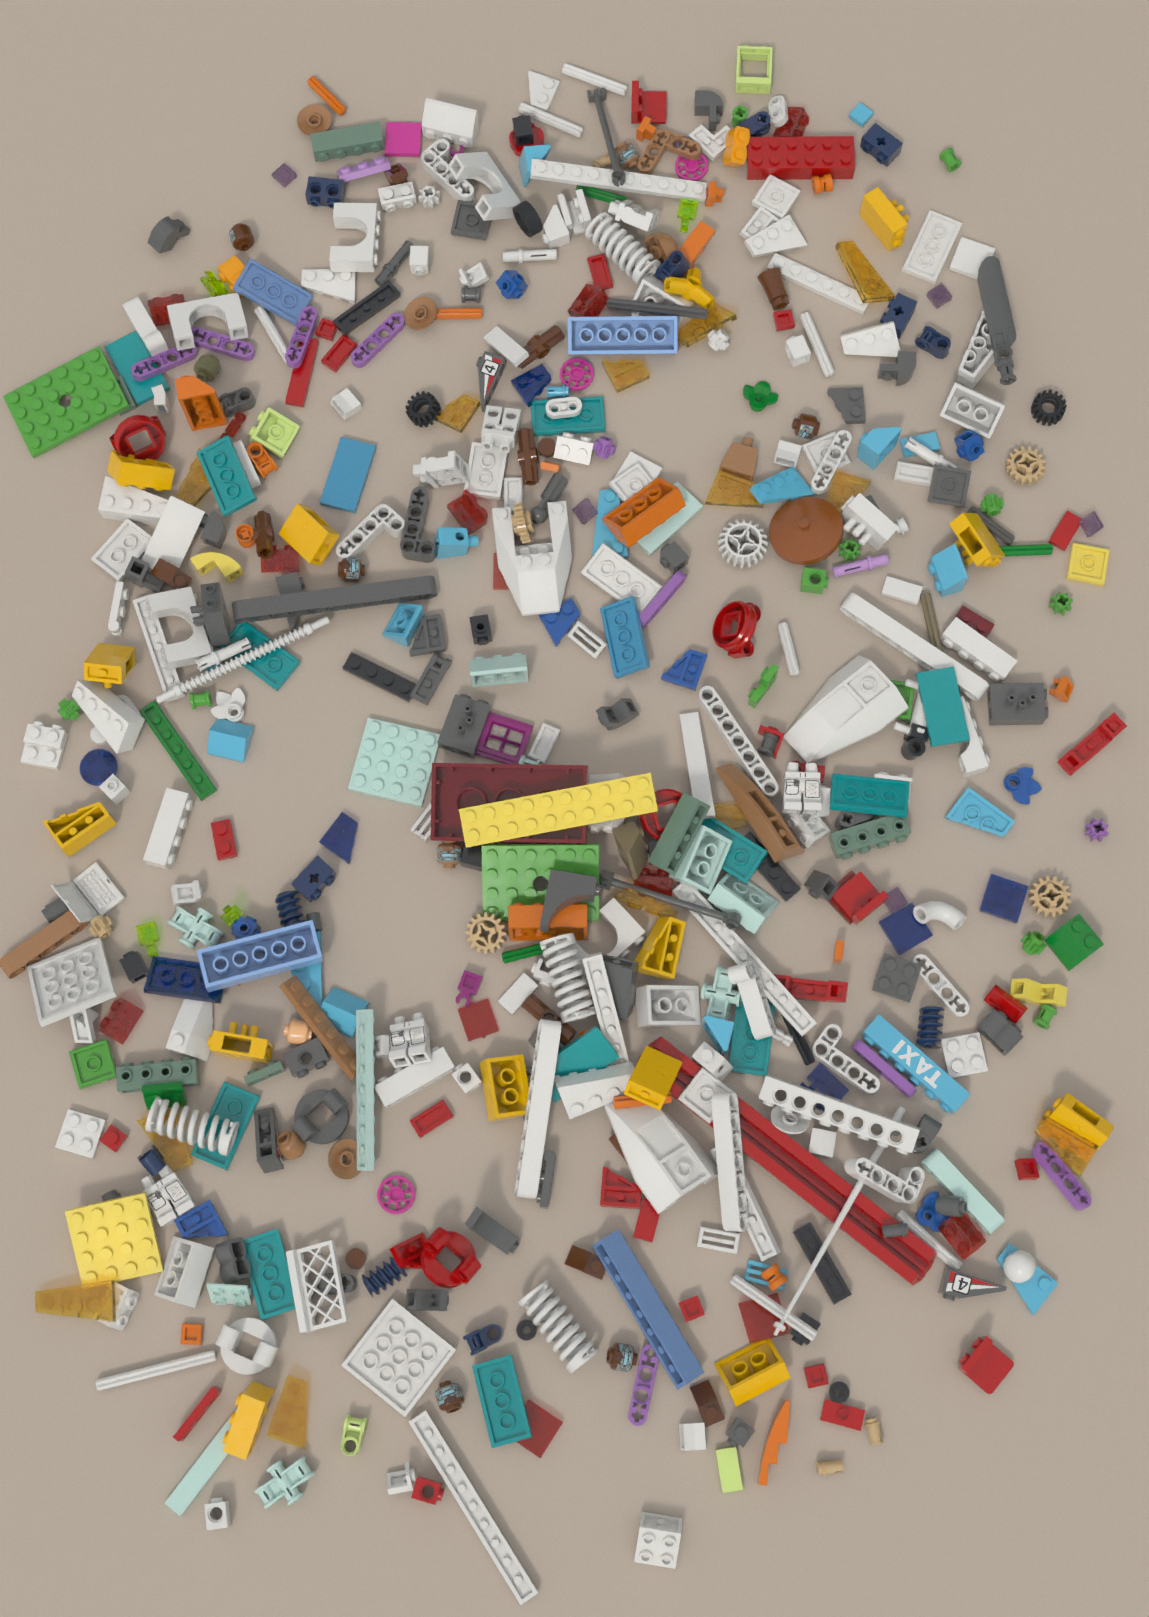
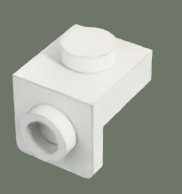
M481 262L467 271H464L462 268L459 269L461 283L471 289L477 288L490 279Z
M198 880L187 884L172 885L173 905L197 903L203 895L202 886L199 885Z
M540 958L538 962H534L531 973H534L533 979L540 981V985L550 988L552 986L551 983L557 978H551L547 972L541 971L544 959Z
M409 1461L405 1462V1470L386 1473L389 1495L413 1491V1481H416V1473L414 1468L411 1469Z

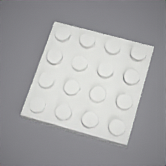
M99 937L27 966L37 1017L41 1027L117 997L103 941Z
M392 1299L341 1366L406 1417L455 1353L456 1349Z

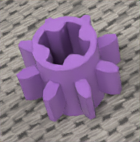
M601 436L599 440L596 439L594 441L593 450H596V456L608 459L609 455L613 456L616 445H613V439Z
M1092 818L1090 820L1091 824L1086 823L1084 826L1088 829L1084 835H1088L1091 838V842L1094 839L1101 842L1103 840L1102 836L1107 837L1109 834L1106 832V828L1109 825H1105L1102 818L1099 821Z

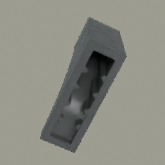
M551 869L541 916L540 931L548 932L553 919L564 908L579 902H594L595 896H599L601 884H597V877Z
M477 1206L465 1222L468 1228L507 1255L510 1252L514 1253L520 1245L517 1242L519 1237Z

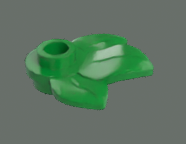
M766 381L758 382L755 387L745 385L743 388L744 398L749 400L751 409L756 412L764 410L767 405L775 404L779 395L770 392V384Z

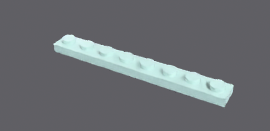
M373 1009L356 1010L357 1171H374L375 1057L373 1055V1044L375 1042L373 1024L375 1018Z

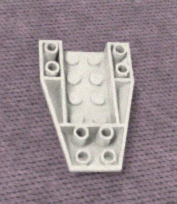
M858 655L828 679L783 738L806 763H813L881 731L909 708L897 687L871 660Z
M613 1102L604 1105L634 1181L658 1214L674 1205L680 1197L702 1183L707 1184L718 1176L717 1167L699 1142L662 1109L657 1110L649 1105L615 1109Z

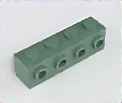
M380 122L310 134L316 162H325L330 159H342L347 156H359L364 153H376L385 150Z
M684 792L648 862L675 875L711 806Z
M885 816L830 833L828 839L835 859L841 858L846 860L853 857L852 854L858 852L865 854L870 852L871 848L878 847V849H882L894 841L896 843L904 842L911 834V830L906 818Z
M182 1057L181 1061L163 1059L161 1063L143 1061L142 1065L135 1066L134 1063H124L122 1067H116L117 1091L121 1094L142 1092V1085L182 1081L183 1087L200 1085L199 1062L193 1059V1057Z

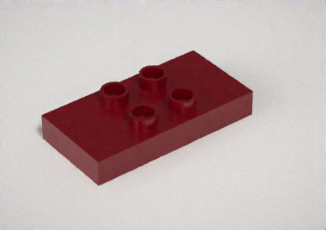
M432 763L430 840L465 841L459 809L588 785V766ZM587 825L499 842L587 843Z

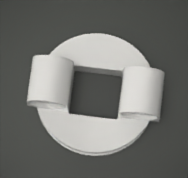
M256 1318L239 1319L230 1326L224 1324L215 1343L220 1346L225 1364L236 1373L244 1375L256 1374L267 1367L271 1368L279 1349L277 1348V1339L273 1329L266 1322ZM244 1332L263 1340L260 1341L252 1360L236 1353Z

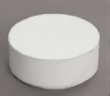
M94 727L90 732L92 741L97 745L106 744V739Z

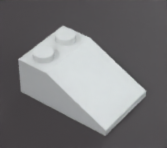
M645 985L636 988L638 1027L701 1025L698 986Z

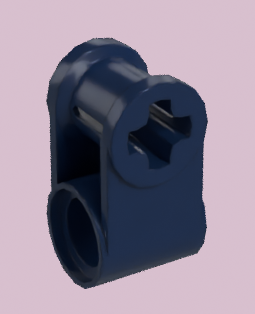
M761 111L743 120L737 126L748 128L750 137H761L770 130V115L765 111Z
M674 251L657 268L655 276L665 281L666 277L681 278L690 268V262L681 251Z
M925 326L921 336L915 339V344L918 348L936 358L944 359L949 354L951 341L932 327Z
M154 1144L150 1150L137 1157L151 1176L159 1173L166 1165L164 1156Z
M491 1324L463 1336V1339L467 1341L471 1350L470 1355L473 1356L502 1340L504 1332L501 1326ZM493 1327L499 1331V1336L495 1340L491 1339L488 1334L489 1330Z

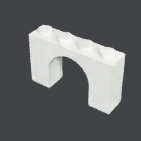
M487 152L455 154L448 165L455 179L478 180L485 184L493 193L482 195L475 206L482 219L487 221L515 218L513 208L521 202Z
M334 203L333 221L335 229H358L367 236L361 243L354 246H330L329 262L331 272H374L375 265H378L376 250H379V239H377V236H380V225H378V222H381V211H378L377 203Z
M238 293L167 305L177 351L195 348L191 328L196 320L205 316H215L222 319L227 325L231 341L248 338L247 324Z
M191 587L150 594L146 598L145 604L150 620L167 616H178L185 619L193 631V635L185 641L163 645L161 655L166 670L193 665L195 660L207 656L209 652L214 651L213 646L208 642L206 626L196 627L193 624V617L203 616L202 612L191 613L190 607L196 606L198 603L197 595L193 593Z
M615 898L611 899L599 910V914L613 928L618 939L615 948L607 955L624 959L630 954V948L634 945L636 947L645 940L646 931ZM576 942L560 949L578 948L579 952L563 960L580 958L582 962L571 967V969L583 968L585 971L582 957L589 954ZM586 972L578 977L580 979H587Z

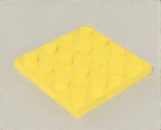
M146 1191L65 1211L83 1290L110 1284L111 1281L119 1282L163 1271V1262Z

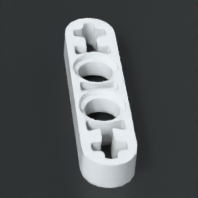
M841 430L835 435L811 481L810 487L813 493L823 494L827 490L851 444L852 435L850 432ZM846 437V441H844L842 446L840 447V439ZM832 451H838L840 453V457L836 459L832 458L830 453ZM824 466H830L832 468V472L826 474L822 471V468ZM822 477L824 479L822 482V486L817 488L816 484L819 483Z
M916 955L912 962L918 963L917 959L919 961L924 960V967L926 969L931 967V970L926 975L923 974L925 969L921 968L919 977L953 1016L957 1018L966 1016L970 1009L968 1002L926 955ZM929 974H937L939 982L936 984L931 983L928 979ZM942 989H950L952 997L949 999L944 998L941 993ZM955 997H957L958 999L955 1002L959 1006H964V1013H962L961 1011L957 1012V1006L955 1005V1003L950 1005L949 1002H951Z

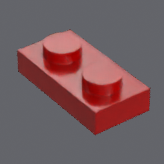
M226 819L212 822L211 828L218 861L238 857L231 820Z

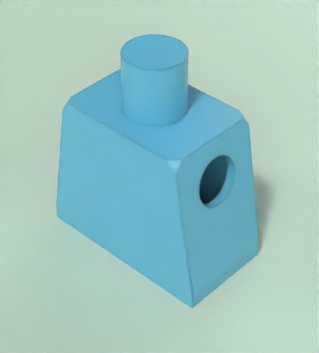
M438 528L434 541L436 559L466 555L468 547L478 546V536H468L467 528Z

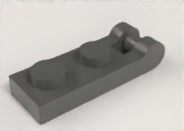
M436 652L432 655L410 695L412 699L427 706L452 664V660L444 659ZM439 664L441 665V668L438 669L435 667V665Z
M551 1150L546 1151L543 1155L546 1168L545 1171L541 1170L540 1183H543L542 1191L538 1190L536 1203H540L539 1207L548 1209L556 1160L555 1153Z

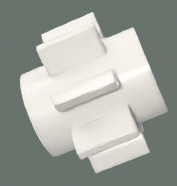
M425 185L423 190H419L420 196L418 199L419 202H423L424 208L426 206L433 208L435 204H439L440 191H435V186Z
M721 328L718 331L713 329L707 335L709 337L708 345L715 351L719 349L725 350L730 345L728 342L729 335Z

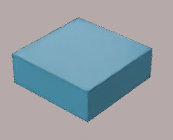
M860 102L850 112L848 118L863 127L871 119L874 112Z

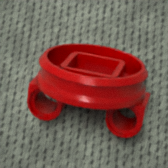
M134 415L123 420L118 425L115 434L109 439L119 456L128 457L131 454L135 455L134 459L146 460L148 458L157 460L165 449V436L167 434L158 416ZM146 430L152 444L134 451L128 437Z
M734 601L727 604L719 612L713 624V639L718 647L728 651V656L737 659L753 655L754 645L750 639L755 632L757 621L761 618L760 608L751 602ZM733 620L738 622L736 633H731Z
M673 789L655 791L657 807L674 803L676 808L682 796L681 792ZM656 812L637 815L642 830H646L652 837L659 840L666 826H659Z
M437 1227L422 1244L424 1246L420 1257L422 1270L426 1277L437 1286L453 1288L463 1283L466 1285L481 1268L480 1262L476 1259V1253L472 1244L466 1237L457 1232L446 1231L441 1227ZM445 1246L461 1260L452 1273L435 1259Z

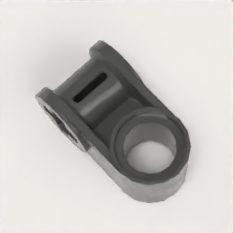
M246 387L230 393H224L218 398L219 402L222 403L225 417H232L238 413L251 410L256 404L251 390Z
M843 811L836 819L835 825L840 831L872 821L874 816L873 814Z
M926 1114L923 1115L917 1125L918 1128H921L917 1141L920 1139L922 1146L917 1147L916 1142L913 1153L916 1154L927 1150L942 1127L941 1123Z
M324 1273V1276L330 1280L334 1273ZM345 1273L341 1274L342 1282L346 1281V1279L350 1281V1285H347V1287L343 1286L344 1293L354 1291L357 1286L355 1277ZM321 1278L317 1288L324 1292L329 1283ZM332 1286L327 1295L337 1293V1289Z

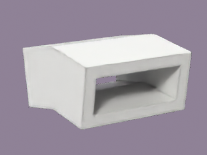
M163 385L152 387L154 406L158 415L170 414V402Z
M348 388L331 399V405L344 420L362 409L361 403Z
M779 440L773 463L787 467L794 466L796 469L802 446Z
M812 1128L808 1152L812 1155L832 1158L837 1132Z
M704 1422L679 1424L681 1451L706 1449Z

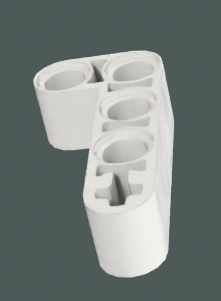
M445 139L436 140L421 154L423 170L457 201L474 202L473 186L466 179L456 180L448 168L449 164L447 161L451 156L449 142Z
M137 296L123 303L124 311L151 357L169 350L163 336L155 327L139 297Z
M378 505L336 547L338 560L341 562L343 558H357L384 530L395 538H401L405 524L403 518L388 505ZM382 513H387V514H388V515H387L386 517H384V518L380 517V515H381ZM395 525H401L399 529L393 528ZM369 526H375L373 530H367ZM356 539H362L360 543L354 542Z
M748 961L728 967L727 974L729 980L733 985H738L754 1038L760 1040L776 1035V1026L756 963Z
M836 1024L828 1025L812 1046L811 1052L814 1058L863 1094L873 1095L880 1087L879 1079L834 1047L841 1038L842 1031ZM834 1030L837 1033V1038H829L827 1031ZM816 1046H823L826 1053L824 1055L818 1054ZM832 1058H840L842 1065L839 1067L834 1066ZM849 1069H855L858 1072V1078H851L848 1074ZM864 1075L865 1078L863 1079V1081L861 1083H858V1081ZM873 1082V1088L867 1089V1083Z
M850 1157L844 1165L847 1174L898 1203L915 1202L925 1179L923 1169L915 1166H904L900 1169L898 1176H895L862 1157Z

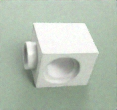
M410 246L409 265L411 274H429L430 254L428 246Z
M803 335L792 336L786 340L784 349L792 367L810 361L811 352Z
M114 774L99 786L116 805L131 793Z
M461 1063L453 1069L454 1073L451 1075L466 1096L482 1085V1081L468 1063L465 1065ZM464 1073L471 1074V1080L467 1083L461 1081V1076Z
M222 1497L212 1498L210 1503L204 1504L207 1530L231 1526L229 1500L223 1501ZM215 1507H219L222 1510V1517L220 1519H216L213 1516Z

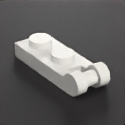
M117 581L108 628L114 637H120L123 634L121 622L122 617L124 618L126 615L125 600L129 598V589H127L124 582Z

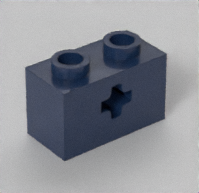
M875 123L862 136L860 147L865 153L873 156L878 163L888 167L901 153L903 143Z
M897 293L895 299L891 298L887 307L889 311L883 313L880 323L894 321L897 338L900 339L916 309L918 301Z
M317 855L291 885L311 903L322 895V890L326 886H330L335 881L337 874ZM313 878L318 879L319 882H318V883L312 882V879H313Z

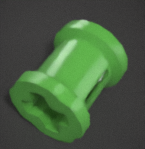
M736 106L734 108L731 121L733 127L747 119V108L743 106Z
M952 148L944 150L939 155V159L946 164L948 172L955 171L962 164L954 155Z
M206 690L204 693H190L192 709H196L199 706H212L209 690Z
M1041 1004V1010L1032 1022L1040 1028L1047 1030L1050 1027L1051 1019L1058 1012L1049 1005Z

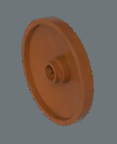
M801 497L789 501L775 513L769 526V539L775 553L783 560L797 565L814 564L829 557L840 545L844 533L843 521L837 508L827 500L818 497Z

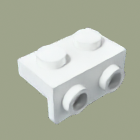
M568 432L558 435L554 458L590 465L594 445L591 437L581 436V438L573 437L574 434Z

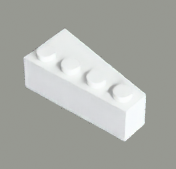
M984 310L958 369L957 381L972 390L994 362Z
M105 476L98 511L103 519L125 521L128 518L133 523L157 526L168 500L130 485L128 487L120 486L114 479Z
M84 679L77 680L72 697L116 754L133 750L145 719L109 689L105 688L102 683Z
M626 1062L606 1066L605 1069L599 1070L594 1068L589 1069V1072L578 1074L577 1072H572L562 1077L559 1075L554 1076V1083L569 1119L611 1103L614 1097L627 1096L623 1093L635 1069L633 1063Z

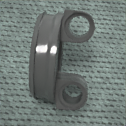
M335 1088L311 1091L298 1102L294 1113V1123L291 1128L305 1143L307 1141L315 1144L334 1142L343 1135L348 1126L349 1111L347 1105L349 1103ZM324 1103L336 1118L319 1131L309 1120L308 1116Z

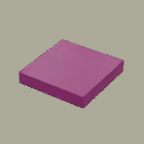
M387 122L385 156L420 157L422 123Z

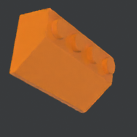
M185 375L175 379L178 400L192 431L228 425L214 388L195 376Z
M658 477L601 519L615 538L629 548L642 537L651 533L657 526L663 524L672 515L678 513L686 504L678 487Z
M515 903L509 905L508 928L510 941H543L567 933H574L575 940H588L587 905H583V903L572 904L560 911L553 919L548 932L540 931L543 903H534L533 905Z

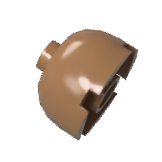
M655 233L647 236L644 240V243L646 242L647 254H653V260H659L661 265L672 252L678 251L676 241L667 233Z

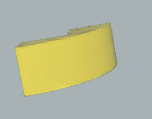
M207 552L190 558L200 576L217 567L229 584L244 574L241 566L234 559L221 553Z
M1028 978L1012 979L1010 995L1021 1002L1066 1007L1068 987L1060 984H1041Z

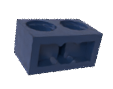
M309 176L305 193L307 204L314 207L326 206L334 209V203L344 202L346 190L344 180Z

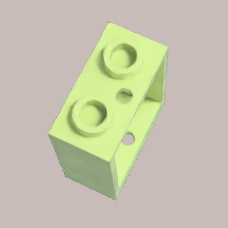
M748 45L737 47L735 93L770 94L773 47ZM741 60L767 61L766 78L740 77Z

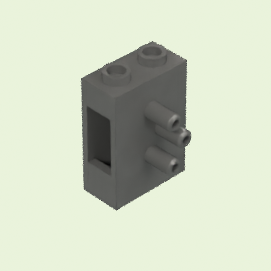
M220 583L200 585L202 605L191 606L190 610L192 614L202 612L203 616L193 617V624L196 627L206 625L213 647L231 644L229 615Z
M1043 683L989 684L987 689L989 726L1042 725L1049 714L1048 707H1045L1047 690L1044 689Z
M455 694L437 741L438 747L475 759L479 741L490 712H492L491 705L484 700H473L466 694Z
M602 954L618 1019L627 1020L633 1012L639 962Z

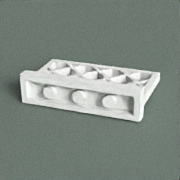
M330 1240L301 1249L286 1251L300 1333H311L319 1329L349 1322L335 1241ZM329 1246L330 1255L326 1260L320 1253L324 1247ZM310 1252L314 1255L310 1264L304 1261L303 1253ZM318 1258L325 1263L320 1272L313 1268ZM328 1266L333 1268L334 1271L331 1280L324 1276ZM310 1271L318 1275L313 1285L308 1282L307 1278ZM321 1278L329 1283L324 1292L316 1288ZM332 1286L337 1289L338 1293L335 1300L327 1296ZM314 1291L321 1295L317 1305L311 1301ZM325 1299L332 1303L327 1313L320 1308ZM335 1307L341 1310V1319L336 1320L331 1316ZM317 1312L325 1316L319 1325L315 1323Z

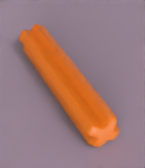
M315 76L308 78V85L338 115L342 116L346 113V107Z
M437 308L435 319H481L483 312L482 308Z
M670 1091L667 1095L664 1104L672 1102V1094ZM629 1096L613 1098L615 1109L648 1106Z

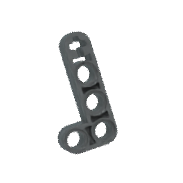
M416 487L411 492L400 549L405 559L430 563L436 558L435 546L431 541L421 539L429 505L428 492L424 487ZM416 512L421 513L418 517L412 516ZM412 529L417 530L414 534L408 533ZM408 546L413 547L411 551L405 550ZM424 550H431L429 554L423 553Z

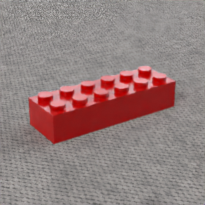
M854 136L750 137L749 143L746 146L747 180H766L770 174L780 180H811L814 176L823 177L824 174L829 173L832 179H853L855 171Z

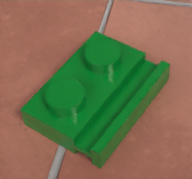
M182 1081L142 1085V1093L147 1110L151 1109L154 1100L158 1096L162 1100H169L168 1108H171L175 1102L179 1103V1107L187 1105V1097Z

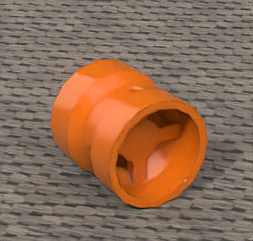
M830 173L824 174L823 177H812V189L815 195L821 194L822 191H833V181Z
M248 524L238 526L235 534L239 544L243 548L253 547L255 545L253 528Z
M777 1263L760 1274L763 1280H767L769 1283L768 1287L771 1291H774L788 1280L785 1274L780 1272V1267Z

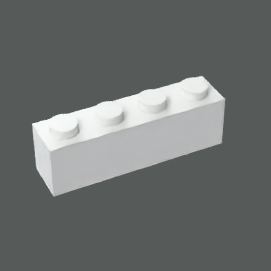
M955 617L941 636L942 644L945 647L955 650L959 657L969 660L977 670L984 671L995 682L1002 683L1017 663L1016 659L957 617Z
M166 788L143 858L146 864L169 870L170 865L174 864L176 857L174 852L181 843L180 834L182 829L186 827V815L193 805V800L189 793Z
M437 1046L431 1049L430 1062L415 1065L412 1062V1065L406 1068L400 1067L394 1071V1075L387 1078L385 1076L376 1081L377 1085L374 1088L386 1109H389L453 1072L455 1066L444 1047L439 1048Z

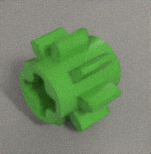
M993 493L984 496V500L980 504L981 511L986 512L987 516H996L1001 513L1004 501L1003 497L998 498L997 494Z
M845 538L844 544H840L838 547L841 550L839 556H843L845 562L847 560L854 562L855 555L860 556L861 551L858 550L861 544H857L855 538L852 540Z
M1058 591L1056 597L1052 595L1049 599L1052 603L1048 607L1053 609L1054 615L1061 613L1064 616L1065 610L1070 612L1072 609L1070 604L1073 602V599H1069L1068 593L1061 594Z
M64 698L58 703L60 709L57 712L66 721L70 718L75 721L80 717L78 711L81 708L72 698L69 701Z
M1028 931L1021 939V942L1024 943L1022 948L1029 955H1034L1035 953L1039 955L1047 946L1044 944L1045 937L1037 931L1032 933Z

